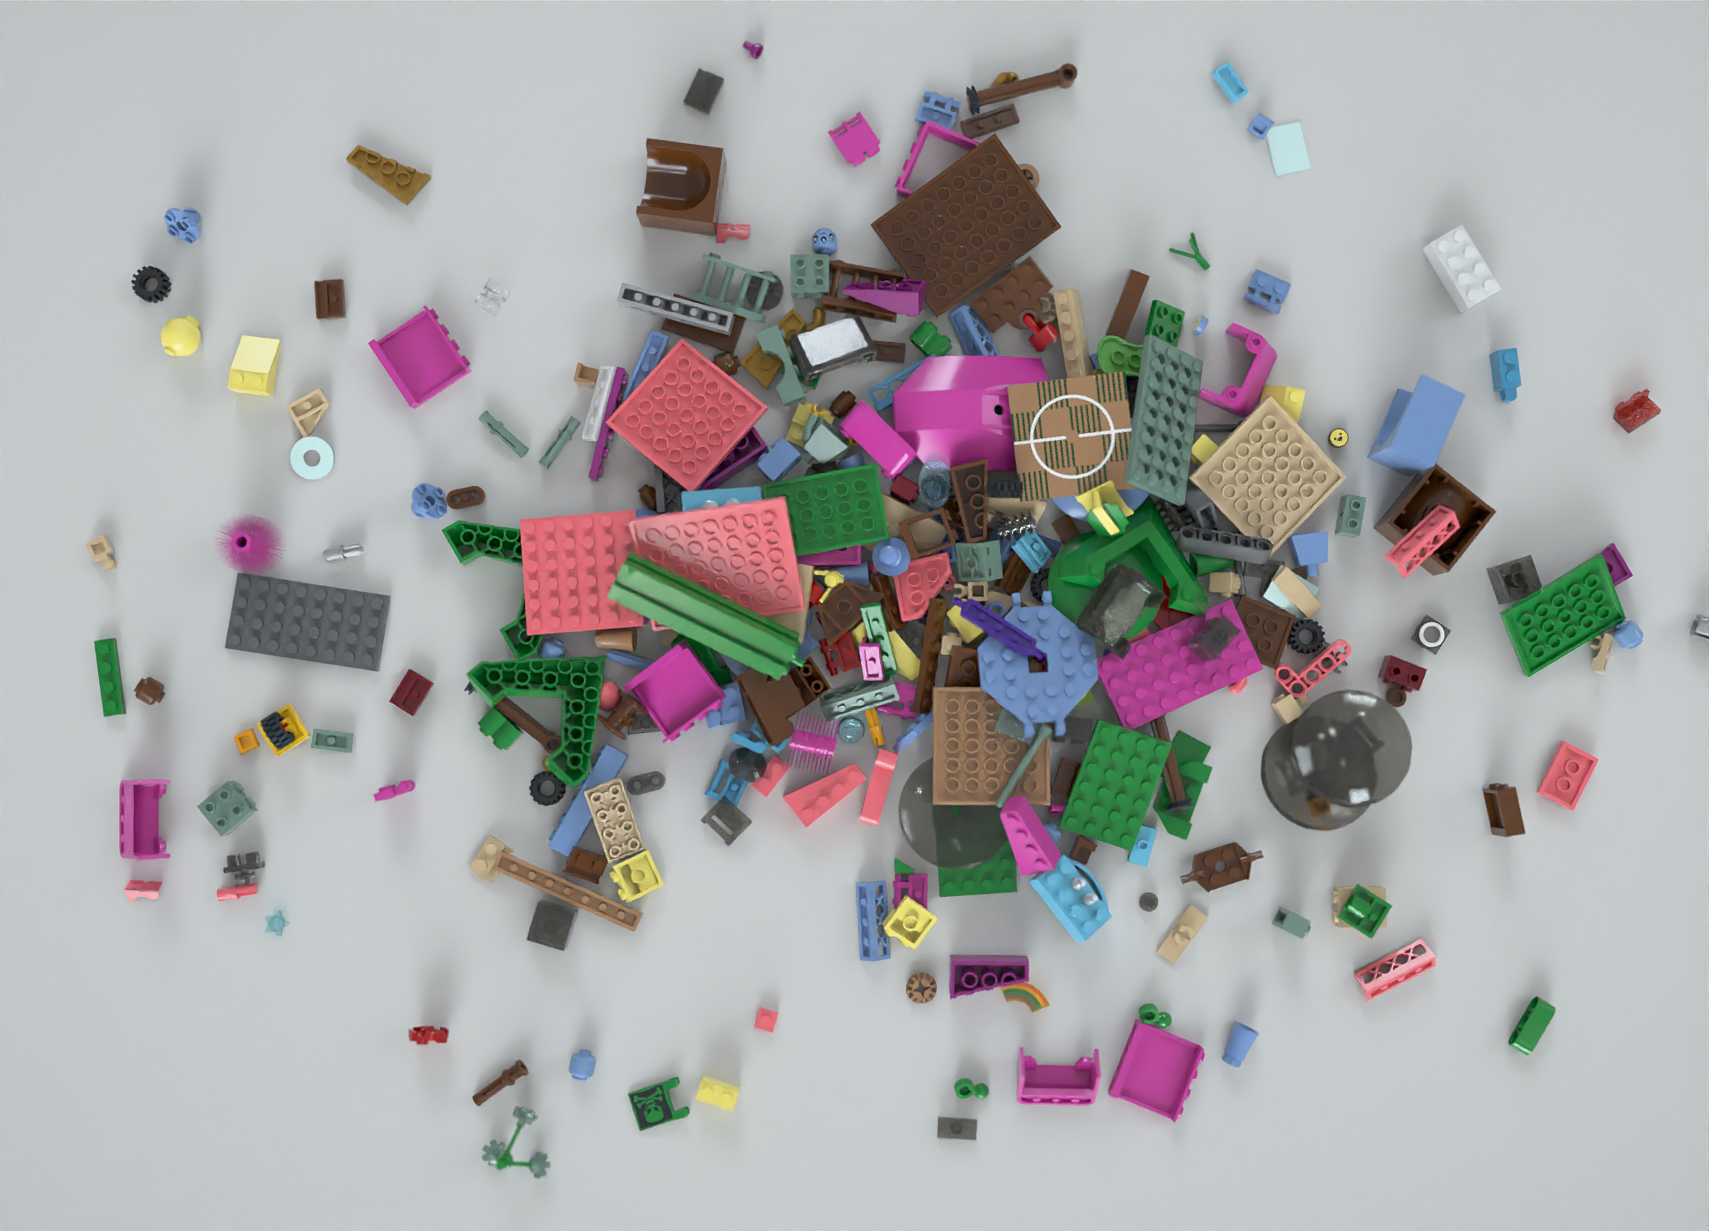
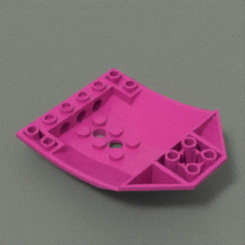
M1008 356L928 357L893 393L894 431L913 448L917 454L916 457L930 472L950 471V466L988 458V471H1017L1007 386L1048 381L1042 358ZM995 405L1002 407L1003 412L1000 416L994 412Z

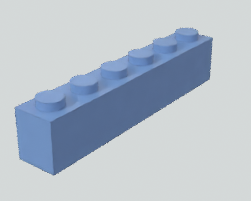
M611 744L600 748L597 754L599 759L596 764L594 762L591 764L593 772L589 774L586 780L580 783L578 787L580 792L577 797H572L568 804L570 807L568 813H563L558 822L561 825L557 831L554 830L548 839L551 841L549 847L569 857L573 845L578 846L593 819L583 790L617 778L629 757L628 754Z

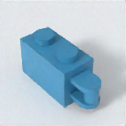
M1517 348L1497 350L1489 355L1494 392L1500 391L1502 402L1509 403L1517 398L1516 388L1522 386Z

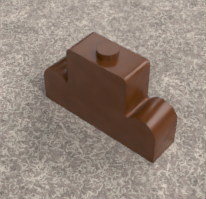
M751 668L736 676L735 680L769 746L772 747L789 738L794 732V726L791 721L785 718L805 707L800 696V688L797 684H794L790 674L782 675L779 680L773 679L767 682L766 674Z

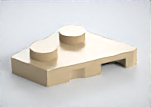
M319 388L290 403L286 408L305 438L311 435L331 405L322 389Z

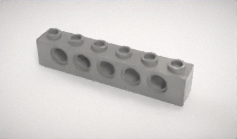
M622 283L617 299L620 306L729 336L735 320L734 313L626 283Z

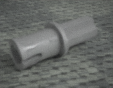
M359 543L349 546L340 545L339 548L324 550L323 556L326 562L339 559L346 560L347 557L363 554V546Z

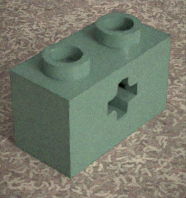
M1349 494L1341 497L1335 535L1352 538L1360 536L1366 502L1365 497Z
M1279 907L1272 922L1273 925L1301 939L1308 935L1311 928L1309 925L1311 921L1282 907Z

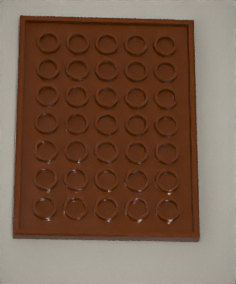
M995 133L870 224L908 279L927 280L924 301L936 318L1061 228L1059 222Z

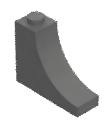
M1188 479L1185 504L1181 506L1188 513L1197 528L1222 531L1213 501Z

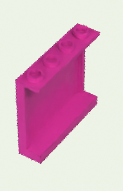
M426 305L423 306L425 309L423 312L379 341L373 339L368 343L409 406L413 409H416L471 372L468 367L471 365L465 355L461 356L458 350L460 347L455 340L451 341L447 336L450 334L444 324H439L437 321L439 316L433 308L429 309Z
M686 640L679 643L623 686L626 693L632 690L666 738L662 740L663 743L669 739L673 742L681 736L679 732L682 729L685 732L695 725L693 721L697 718L699 721L703 720L709 715L708 710L711 708L714 711L723 705L722 700L727 697Z
M1136 1019L1107 1092L1111 1097L1116 1099L1119 1097L1170 1118L1176 1123L1177 1119H1180L1183 1114L1184 1108L1182 1106L1184 1101L1188 1100L1190 1096V1085L1197 1078V1067L1204 1060V1048Z

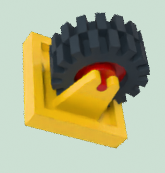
M287 704L256 724L276 757L283 755L311 737L292 704Z

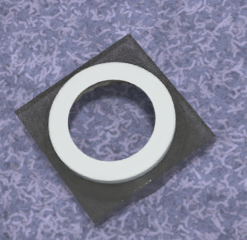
M1425 615L1422 622L1417 626L1411 640L1436 655L1451 630L1430 616ZM1429 626H1435L1440 630V639L1435 643H1429L1424 639V630Z

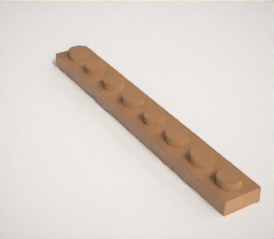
M500 851L492 868L634 932L643 914L504 851Z

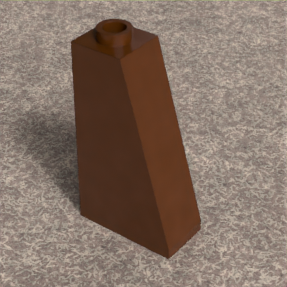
M1129 269L1105 335H1113L1125 340L1150 276Z

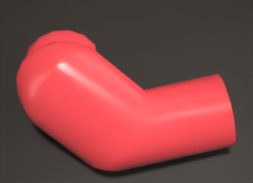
M1247 677L1230 684L1229 691L1231 693L1236 692L1237 694L1242 692L1247 684Z

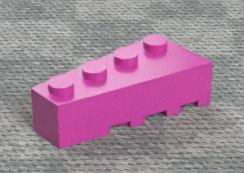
M1025 796L1007 799L1000 816L1021 875L1054 870L1061 853Z

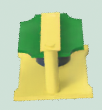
M1112 480L1075 497L1088 511L1089 515L1086 516V519L1099 537L1108 536L1112 538L1125 532V527L1129 524L1126 517L1134 514L1132 508L1126 505L1114 488Z

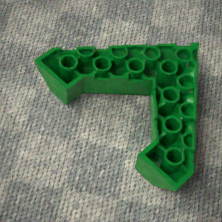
M1149 494L1143 503L1134 510V514L1126 517L1129 524L1126 525L1125 532L1112 538L1108 536L1099 537L1095 533L1061 560L1058 579L1096 588L1103 581L1105 565L1140 545L1142 550L1146 551L1152 559L1151 563L1158 573H1161L1167 581L1166 584L1170 588L1168 607L1203 617L1206 616L1208 597L1182 551L1176 548V540Z
M460 520L442 529L454 553L464 566L482 556L523 567L520 529ZM523 594L517 619L499 629L517 661L526 660L536 654L544 635H527L525 594Z
M606 656L570 657L566 659L544 658L523 661L501 660V662L481 661L466 674L477 693L491 708L506 696L562 699L560 748L547 759L545 765L558 779L573 789L589 775Z

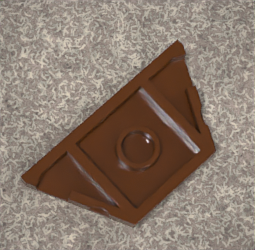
M844 580L822 603L820 602L817 605L827 644L831 647L863 617L861 612L862 605L878 603L885 595Z

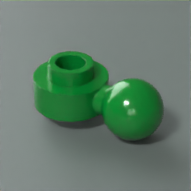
M1144 1004L1138 1010L1140 1020L1144 1023L1150 1024L1156 1021L1160 1027L1166 1028L1172 1022L1170 1014L1167 1012L1159 1013L1154 1004Z
M962 1078L954 1085L957 1097L962 1099L969 1098L973 1094L978 1099H984L989 1094L987 1085L979 1083L974 1086L973 1082L968 1078Z

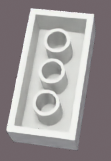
M1463 225L1430 242L1422 249L1460 313L1465 312L1502 290Z

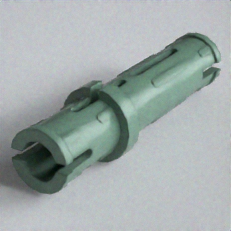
M488 411L480 415L478 420L490 429V433L497 435L520 458L528 453L529 448L510 433L501 421L498 422Z
M571 416L562 430L558 431L559 434L538 463L549 469L569 440L571 441V436L581 422Z

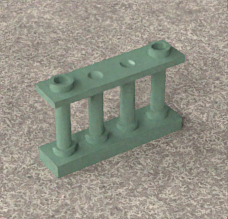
M711 252L709 256L703 254L702 258L709 260L701 288L698 289V292L692 291L690 299L764 323L766 316L762 315L761 308L770 281L778 282V279L773 278L774 274L763 271V274L725 262L720 260V255ZM716 263L727 266L719 294L712 298L708 296V289ZM734 269L745 272L736 302L734 301L732 305L726 302L727 299L725 297ZM752 275L763 278L754 308L752 307L750 311L744 309L745 305L743 303Z

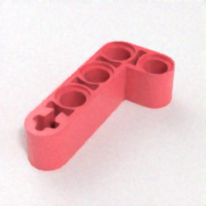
M1338 639L1297 674L1287 664H1279L1277 669L1274 670L1275 677L1292 696L1301 697L1351 654V647L1345 640ZM1339 645L1345 646V652H1338L1339 649L1337 647ZM1331 651L1338 657L1336 660L1333 657V655L1330 654ZM1323 658H1331V664L1329 666H1322L1321 661ZM1287 669L1289 674L1287 677L1281 678L1278 676L1279 671ZM1315 670L1317 672L1316 677L1308 679L1306 677L1308 671ZM1295 683L1302 684V689L1298 692L1292 691V686Z
M879 748L859 821L878 826L898 753Z

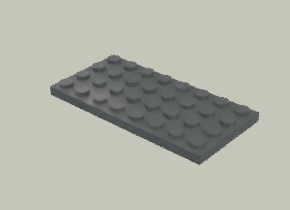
M238 573L225 648L378 671L391 596Z

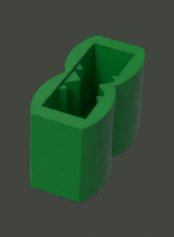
M924 321L909 336V341L926 357L935 354L936 357L945 356L952 349V341L946 335L941 336L937 332L938 328L932 322Z
M495 707L491 708L477 723L480 726L479 730L487 737L490 735L494 739L493 744L500 750H508L524 733L513 721Z

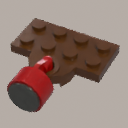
M1031 256L970 302V305L992 333L996 332L1007 322L1017 329H1031L1033 334L1027 340L1036 352H1043L1060 338V334L1052 323L1048 322L1045 324L1041 319L1043 305L1039 298L1053 288V284Z

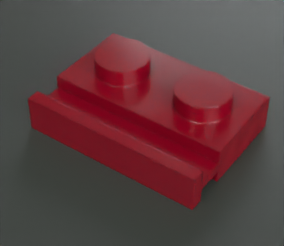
M409 669L389 702L408 714L415 716L433 687L434 682Z

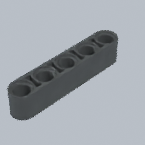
M1191 526L1180 528L1175 542L1176 548L1183 552L1257 564H1265L1273 549V543L1265 538Z

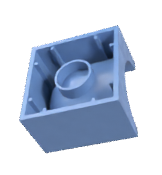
M1424 375L1419 377L1413 393L1399 388L1367 458L1408 477L1434 466L1466 394Z

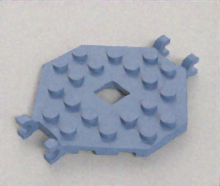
M1043 591L1041 595L1043 606L1021 607L1020 593H1012V610L1004 618L1037 640L1036 648L1045 652L1047 656L1048 672L1029 673L1028 656L1026 658L991 635L977 649L981 689L986 693L988 692L1000 705L1013 713L1023 723L1024 738L1033 737L1034 728L1032 723L1055 722L1056 735H1064L1066 732L1065 717L1098 680L1094 640L1051 605V591Z

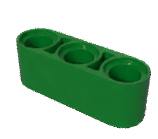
M1538 996L1534 997L1513 1030L1508 1044L1525 1055L1531 1054L1553 1018L1556 1008Z

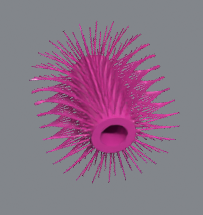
M243 514L242 521V515L240 517L238 515L240 520L237 519V521L239 522L234 523V528L230 525L229 528L231 530H228V533H223L231 538H217L231 543L215 541L227 544L229 547H224L221 544L216 545L227 549V553L223 556L227 555L226 557H229L232 563L236 564L238 562L242 564L245 570L247 567L249 574L254 573V570L256 573L257 571L262 572L263 567L261 566L265 564L268 559L267 557L269 556L271 559L272 555L278 556L270 552L272 550L269 549H280L273 548L277 546L271 545L279 546L281 544L271 539L275 537V534L271 535L274 533L273 531L270 535L267 532V529L272 526L271 524L261 523L260 521L262 520L258 522L257 519L255 522H252V518L250 521L248 515V523L246 525L247 515L245 514L244 516Z
M811 714L806 732L804 731L806 718L803 730H800L801 717L799 730H796V721L794 732L791 735L788 761L791 748L794 749L792 762L795 749L798 750L795 762L796 767L799 750H801L800 767L803 751H805L804 769L807 752H810L807 764L808 769L811 753H814L811 764L812 770L815 754H818L815 765L816 771L819 755H821L819 774L823 757L825 756L824 772L828 756L827 776L835 751L839 720L834 738H832L835 719L830 737H828L831 718L827 734L824 736L827 717L822 735H820L823 717L818 734H816L819 716L814 733H812L814 719L811 731L808 732Z

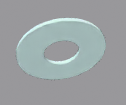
M305 437L293 446L290 453V461L298 475L314 480L326 476L331 471L334 464V454L330 445L323 439ZM308 450H315L320 454L318 465L313 467L305 463L304 455Z

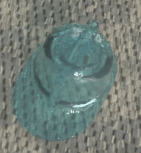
M936 460L924 464L919 475L920 498L923 503L930 507L942 506L946 503L950 494L949 469L944 463Z

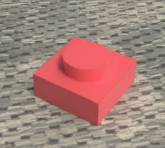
M760 1007L754 1027L773 1033L778 1012Z

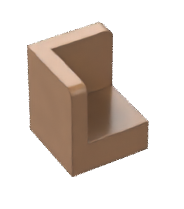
M578 362L574 382L577 385L594 389L599 369L587 367Z

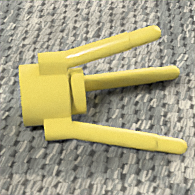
M814 571L815 575L825 576L824 582L828 586L820 602L822 603L834 587L843 583L844 575L837 571Z

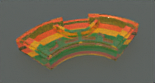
M1027 982L1006 987L1000 986L1006 1002L1020 1001L1026 1004L1032 1013L1050 1005L1043 993Z

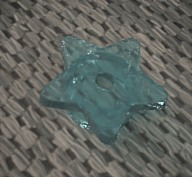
M281 911L277 912L274 916H265L268 924L265 932H274L277 936H282V930L290 923L282 917Z

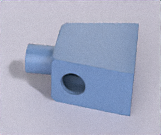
M1328 531L1290 536L1287 541L1296 567L1306 566L1307 577L1318 576V564L1328 561Z

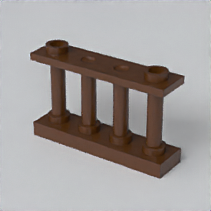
M830 260L829 272H834L829 295H822L821 309L896 323V312L868 302L857 301L855 297L849 295L846 299L838 298L837 292L841 274L851 275V283H859L860 277L871 279L874 285H878V281L884 282L888 280L892 284L902 283L905 276L904 273L898 270L888 271L849 264L842 260Z

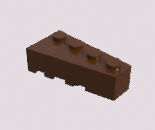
M988 458L950 466L967 544L986 540Z

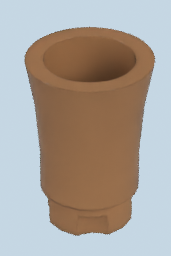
M626 627L596 630V647L635 652L637 648V628Z

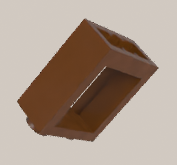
M944 507L899 523L911 560L956 544L955 540L958 539L955 528L951 529L949 521H952L949 510L945 511ZM940 514L950 541L918 552L909 524Z
M1494 783L1489 784V788L1482 789L1492 835L1511 837L1526 834L1516 787H1510L1508 784Z

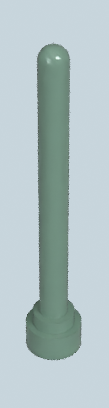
M1042 723L1038 724L1035 733L1037 735L997 800V807L1001 808L1004 806L1042 740L1051 735L1053 731L1051 728Z

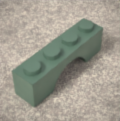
M778 325L756 332L763 353L778 357L785 365L784 377L776 386L783 406L786 407L804 400V394L807 393L803 382L799 383L797 376L800 375L797 364L793 365L790 358L794 356L790 346H785L784 340H787L784 330H779Z

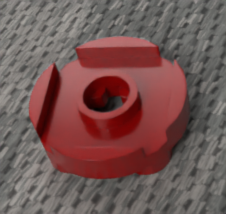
M434 1026L413 1027V1030L409 1029L408 1038L410 1041H416L418 1045H427L428 1041L447 1043L449 1029L440 1027V1030H437Z

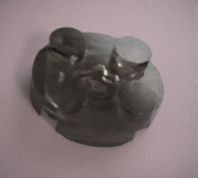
M754 275L751 278L746 293L747 299L752 306L755 305L763 278ZM776 275L773 278L778 279V282L770 281L768 287L770 290H768V295L765 296L762 310H771L781 302L784 289L781 280Z

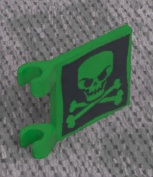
M673 1077L664 1082L628 1093L640 1131L688 1116L690 1111L687 1106L676 1111L674 1110L668 1089L675 1088L680 1084L678 1077Z

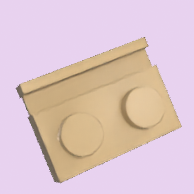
M490 835L468 868L490 883H493L500 873L492 869L500 851L512 855L514 850Z

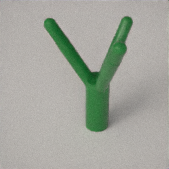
M1194 233L1190 234L1191 239L1189 243L1195 255L1173 248L1169 249L1170 252L1195 259L1204 271L1210 267L1209 263L1199 252Z

